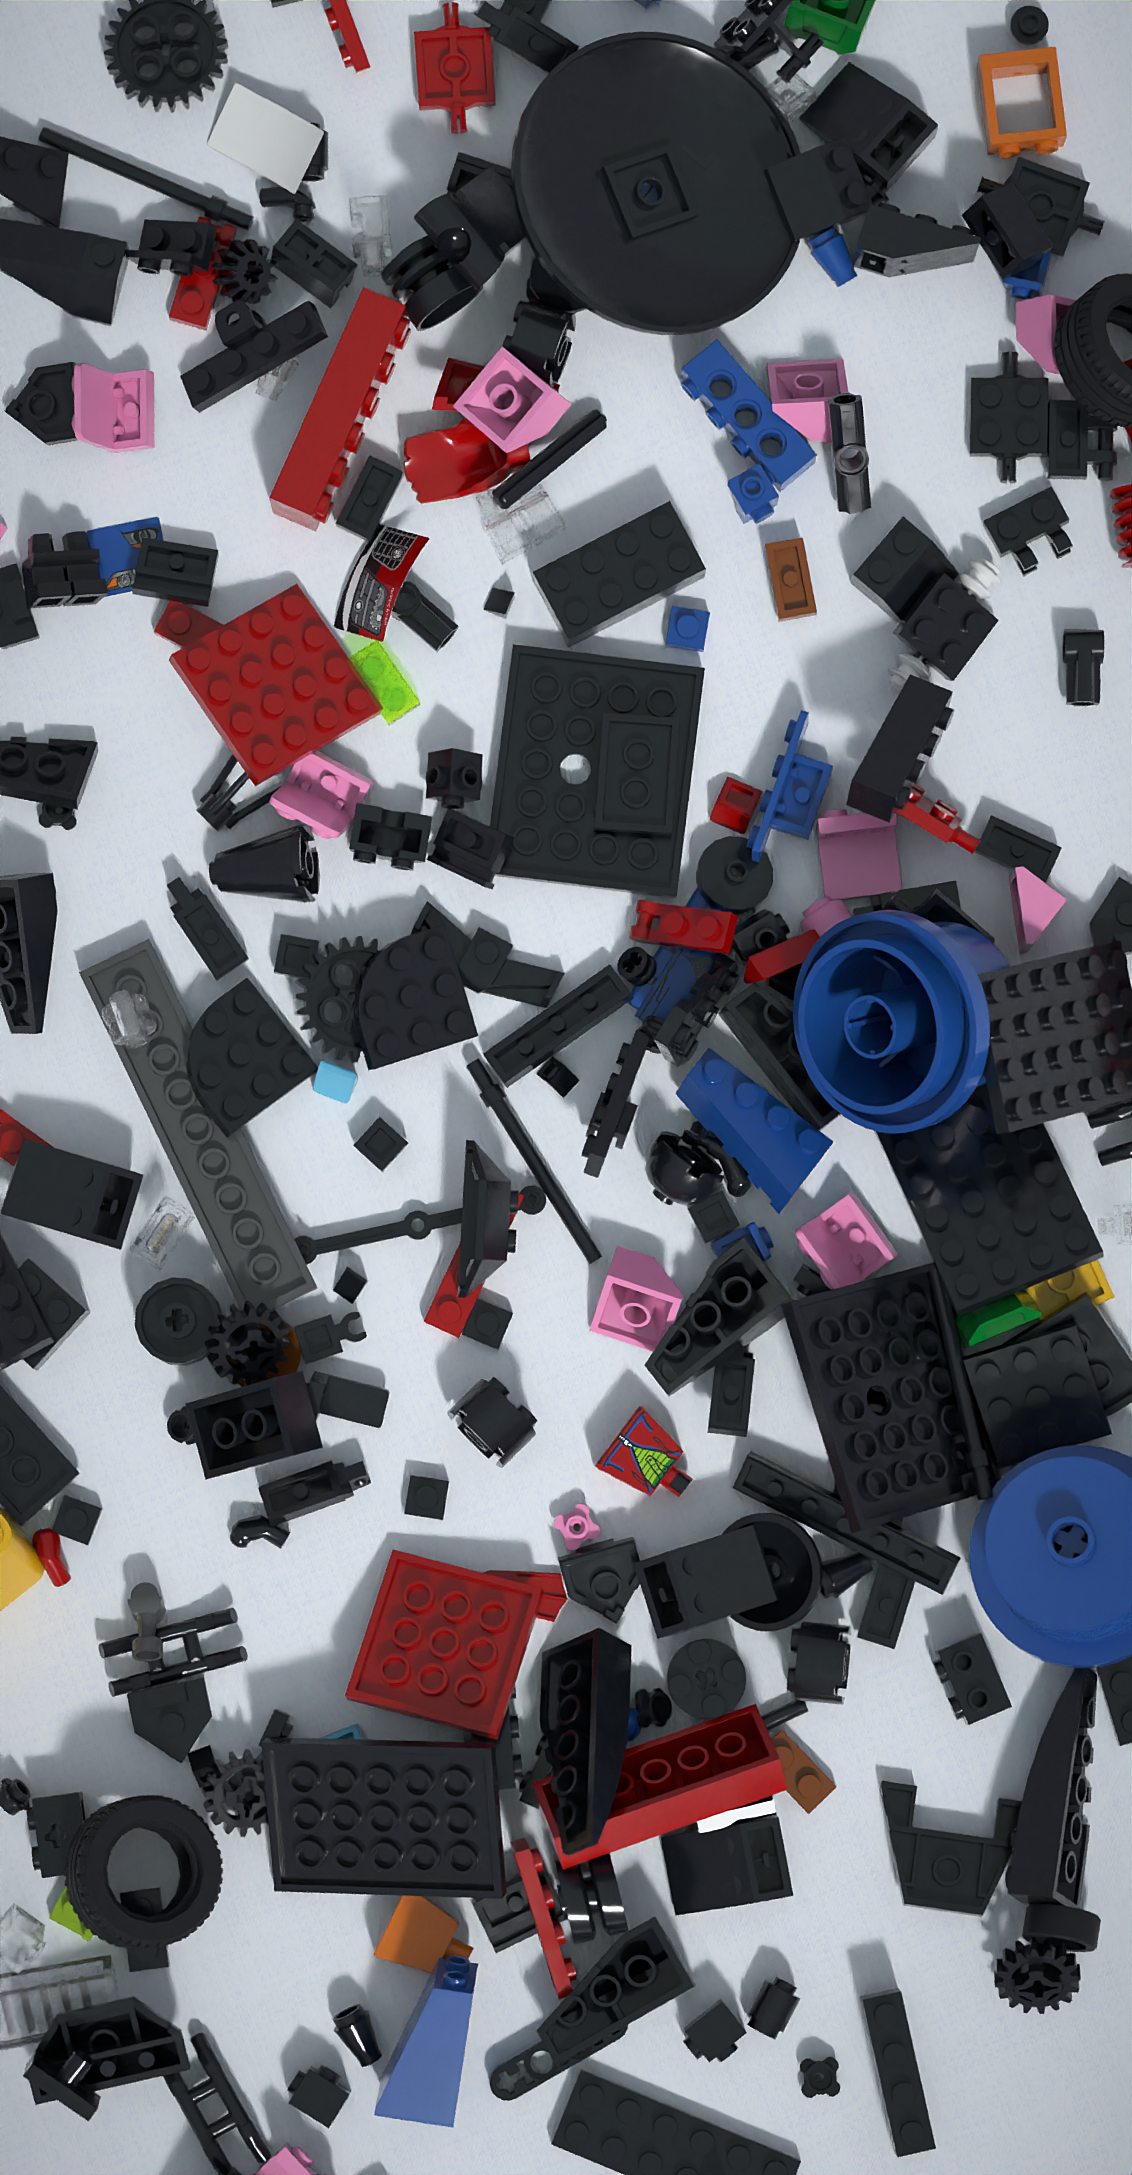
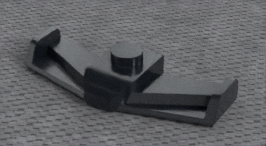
M426 902L413 926L411 934L445 924L464 987L477 994L486 993L544 1008L548 1007L565 975L564 972L507 959L513 949L511 943L480 927L471 940L431 903Z

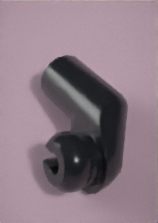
M283 187L260 189L259 199L262 207L288 206L294 209L293 218L300 222H310L314 218L313 209L316 208L315 202L301 191L297 190L293 194Z
M257 1515L238 1520L232 1526L230 1541L238 1548H245L250 1541L264 1538L281 1549L291 1532L279 1525L271 1527L267 1517Z

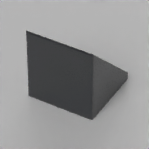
M492 588L483 610L506 619L514 601L515 592Z
M553 1056L537 1073L544 1082L563 1098L579 1082V1079Z
M347 1267L333 1291L353 1304L368 1281Z
M208 1745L188 1753L191 1769L199 1788L211 1784L205 1776L207 1772L216 1774L219 1771L215 1764L216 1759L211 1746Z

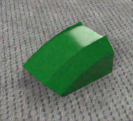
M793 0L790 3L784 25L795 39L801 38L806 40L813 32L820 37L819 39L823 40L824 45L822 47L835 51L838 55L856 52L876 0Z
M1022 1290L961 1316H958L955 1311L954 1319L959 1340L965 1350L1040 1318L1042 1312L1033 1298L1026 1291Z

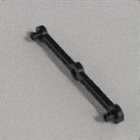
M527 1186L520 1191L519 1194L524 1195L518 1211L522 1210L528 1215H536L545 1208L546 1195L541 1188ZM462 1208L427 1215L422 1211H413L405 1217L404 1221L318 1240H313L308 1236H299L294 1240L306 1265H308L320 1254L402 1236H408L414 1240H422L431 1233V1230L461 1224ZM415 1219H421L424 1222V1229L420 1232H416L411 1228V1223Z

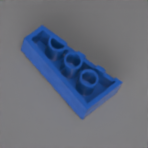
M710 1048L706 1050L675 1093L707 1131H713L724 1144L722 1148L731 1159L735 1157L749 1173L747 1178L757 1189L761 1187L772 1200L770 1205L778 1214H780L834 1142Z

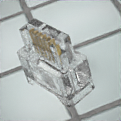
M164 1196L130 1247V1252L155 1269L162 1270L181 1238L195 1219L194 1214L174 1200Z

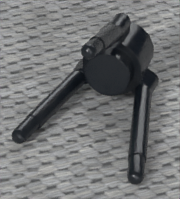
M233 754L209 791L200 799L202 804L196 809L217 831L224 825L231 829L239 820L269 803L272 794L280 788L274 789L233 814L232 812L237 806L230 799L249 779L246 772H244L225 793L221 791L218 793L238 762Z

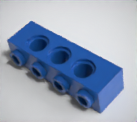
M717 339L681 368V378L683 381L680 385L692 400L695 401L699 398L708 408L705 414L712 424L719 430L724 427L733 437L730 443L737 453L744 459L749 456L756 465H761L770 482L779 492L815 463L817 454L789 423L772 411L771 401ZM722 381L730 386L731 392L725 397H717L711 392L710 386L715 382ZM742 410H748L755 415L756 421L750 426H742L736 421L735 415ZM766 439H773L780 444L781 451L775 455H767L761 450L760 444Z

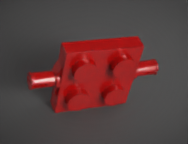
M452 2L453 17H450L449 3L442 5L444 26L432 31L414 32L419 111L436 109L450 111L451 133L458 134L457 119H459L460 133L462 134L467 132L465 110L473 107L496 106L491 36L486 33L489 27L470 28L459 24V4Z
M914 783L911 787L912 791L906 807L903 811L898 809L896 812L945 843L948 841L950 843L954 842L973 854L981 840L961 829L962 827L959 824L962 819L956 816L958 813L957 809L940 799L934 803L923 796L925 790Z

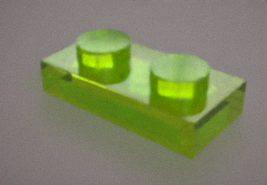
M373 641L345 660L379 709L381 716L388 726L421 705L419 699L379 641Z

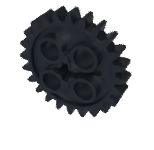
M129 0L131 7L129 12L118 8L117 12L122 21H109V27L116 35L104 36L105 44L114 47L104 51L105 60L114 61L107 66L109 75L119 74L114 80L116 88L128 85L125 91V96L128 100L139 94L138 103L140 107L143 108L149 100H152L155 112L159 111L162 102L168 103L170 111L174 112L177 101H181L186 109L190 108L189 97L194 96L200 102L204 101L201 91L203 87L214 92L215 85L211 77L223 78L224 76L223 70L217 64L228 63L227 55L219 51L229 47L227 39L218 38L225 33L224 25H213L218 19L217 12L211 11L205 14L207 9L206 0H201L196 5L193 4L194 0H143L141 3H138L136 0ZM182 22L193 26L192 32L185 36H179L173 30L175 26ZM143 26H150L155 29L154 35L146 40L139 39L135 34ZM163 44H170L169 55H162ZM194 44L200 45V48L195 50L189 47ZM134 50L144 51L138 55L132 54ZM186 59L193 60L197 63V66L190 73H182L177 69L181 61ZM153 63L159 67V70L151 77H144L139 73L140 68L144 64Z
M357 936L353 947H350L346 937L339 939V950L330 942L325 944L327 956L325 957L317 951L314 952L312 957L317 965L304 964L302 966L304 972L309 975L308 979L299 978L295 981L297 985L304 988V993L293 996L294 1000L303 1002L304 1005L303 1008L298 1009L294 1014L306 1016L307 1021L302 1024L300 1030L312 1028L314 1034L309 1042L312 1044L320 1039L323 1040L324 1044L321 1050L323 1054L329 1052L333 1047L336 1048V1060H342L346 1052H349L351 1062L356 1063L360 1058V1053L363 1052L355 1026L354 1015L351 1031L349 1033L345 1031L346 1022L354 1005V1001L348 999V995L356 992L357 985L360 984L362 968L364 966L368 967L369 961L378 952V939H372L368 946L364 947L362 936ZM340 964L346 965L352 970L353 980L348 986L341 985L335 978V970ZM329 1001L337 1003L341 1008L342 1016L337 1023L328 1021L324 1016V1007Z

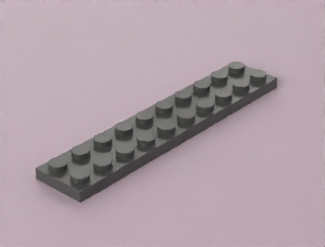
M149 939L79 972L240 1309L243 1310L245 1302L250 1301L255 1310L262 1302L272 1311L317 1289V1285L241 1128L227 1138L202 1107L192 1090L186 1063L188 1062L189 1038L193 1028Z

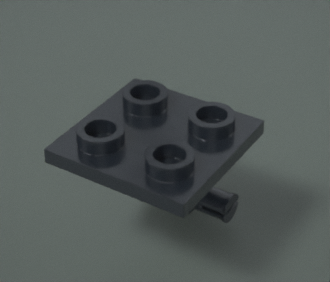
M747 0L745 2L747 8L738 18L734 17L723 25L719 31L721 36L714 45L718 50L746 52L765 33L790 56L786 63L776 72L784 82L789 83L801 68L806 69L811 64L810 58L824 45L822 39H819L820 37L812 32L806 41L797 48L774 23L776 18L793 0Z

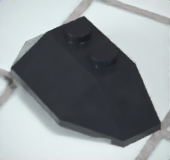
M466 1140L457 1298H466L507 1261L508 1253H515L517 1230L509 1229L510 1214L518 1213L519 1190H511V1181L474 1140Z
M135 1996L56 2014L35 2050L59 2068L62 2067L74 2049L85 2052L91 2057L94 2064L80 2082L94 2092L190 2070L191 2068L181 2029ZM29 2081L35 2105L56 2101L51 2095Z

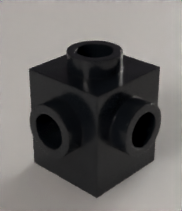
M454 748L429 752L425 777L426 799L441 801V807L447 809H463L464 803L479 801L482 788L483 754Z

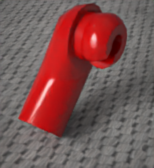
M51 1528L39 1529L32 1538L38 1558L55 1587L63 1586L70 1581L71 1576L62 1560L60 1536Z

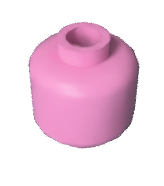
M829 896L802 912L805 918L802 920L800 927L803 933L815 930L819 937H821L834 925L853 916L842 900L835 899L831 901Z

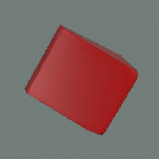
M727 776L710 815V820L735 832L744 834L763 791Z

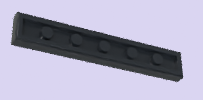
M752 1451L747 1455L733 1485V1489L941 1595L946 1591L961 1557L892 1522L851 1533L839 1495Z

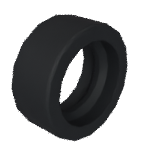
M1046 1903L1030 1904L1026 1907L1022 1937L1030 1942L1031 1937H1035L1038 1944H1043L1047 1938H1051L1052 1946L1055 1948L1064 1943L1066 1951L1091 1952L1097 1949L1101 1919L1092 1912L1075 1907Z

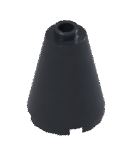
M305 824L296 825L219 852L215 855L214 861L209 864L210 881L213 885H217L221 892L305 903L314 902L316 899L312 894H318L320 869L318 852L311 853L308 841H315L313 833L309 826Z

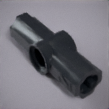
M851 393L836 394L833 398L828 399L831 431L830 450L833 456L837 509L839 512L849 514L863 513L864 510L871 508L868 474L869 456L866 450L861 395ZM848 449L859 450L852 458L841 457L842 453Z

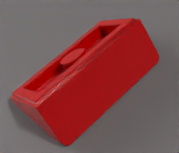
M809 930L750 956L743 978L744 982L749 984L765 980L803 963L813 945L820 938L815 930Z

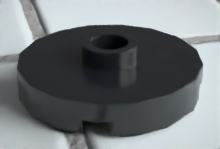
M727 836L715 840L703 851L698 861L696 883L700 893L711 906L719 910L724 909L739 914L753 910L767 897L773 884V867L768 854L763 851L759 863L752 861V848L747 847L748 839L745 837ZM730 869H739L741 871L742 877H734L731 874Z

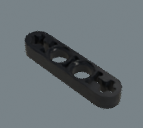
M628 2025L602 2039V2042L593 2044L583 2052L572 2056L557 2066L553 2062L552 2069L544 2074L535 2072L530 2064L533 2054L538 2051L548 2052L544 2043L540 2041L493 2070L490 2076L491 2091L501 2100L511 2101L619 2040L625 2035ZM523 2060L526 2072L534 2081L526 2084L525 2077H522L514 2083L516 2089L514 2092L509 2093L506 2088L499 2090L497 2084L501 2081L499 2074L504 2071L509 2076L516 2074L520 2071V2068L515 2064Z

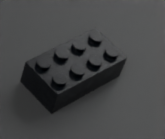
M669 501L533 571V582L569 648L705 577L706 568Z

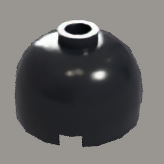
M664 1131L659 1134L652 1144L646 1159L645 1171L649 1182L655 1187L653 1190L654 1196L667 1205H672L673 1202L682 1205H693L708 1199L724 1179V1175H720L723 1171L722 1168L698 1146H691L690 1149L678 1143L682 1139L681 1136Z

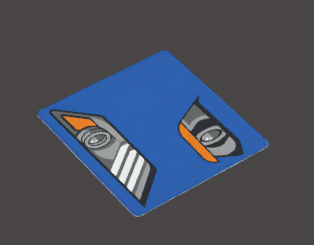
M158 517L87 531L90 548L99 549L100 552L98 568L101 579H106L108 594L105 597L132 592L142 537L164 541Z

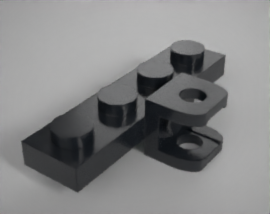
M237 300L218 311L215 315L216 329L223 345L228 348L184 373L180 378L192 408L200 413L326 339L328 335L316 306L309 300L269 324H266L264 318L259 313L251 310L243 301ZM233 314H239V319L229 324V318Z
M636 1030L631 1044L623 1042L616 1064L622 1066L620 1074L612 1072L605 1093L601 1092L585 1135L587 1139L581 1156L588 1158L583 1172L596 1178L599 1177L613 1137L617 1138L616 1148L622 1150L638 1107V1105L627 1100L651 1036L649 1034Z

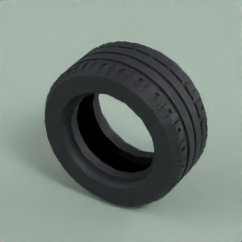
M1123 273L1105 277L1066 309L1055 331V357L1058 371L1065 386L1081 406L1104 422L1124 428H1132V370L1120 360L1110 344L1106 330V324L1110 322L1123 327L1132 334V274Z
M141 1795L109 1803L92 1813L83 1822L84 1824L77 1829L78 1832L74 1834L73 1841L69 1844L70 1849L67 1851V1860L64 1864L66 1867L64 1871V1876H66L64 1882L65 1886H67L66 1893L70 1897V1905H73V1911L75 1914H78L80 1922H83L84 1926L90 1929L93 1935H98L99 1939L105 1940L111 1945L115 1944L117 1947L127 1949H148L170 1945L187 1938L191 1933L198 1930L197 1927H201L204 1920L210 1916V1912L214 1910V1904L219 1899L218 1894L221 1893L220 1884L223 1882L221 1851L217 1847L218 1842L214 1838V1833L209 1830V1825L204 1823V1819L200 1815L198 1816L194 1809H189L188 1805L160 1795ZM134 1828L156 1832L170 1844L178 1858L180 1879L176 1894L165 1909L152 1917L130 1912L117 1901L109 1886L107 1865L111 1850L122 1835Z

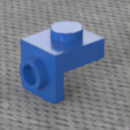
M1052 249L1035 265L1003 279L1002 284L1005 289L1010 290V296L1027 300L1031 299L1033 295H1043L1053 253Z
M757 464L728 481L727 486L737 502L736 512L743 524L752 519L757 524L775 513L773 507L777 506L779 495L761 465Z
M755 1222L710 1244L716 1258H718L744 1237L763 1262L772 1257L769 1249L774 1247L765 1227L763 1226L758 1229Z

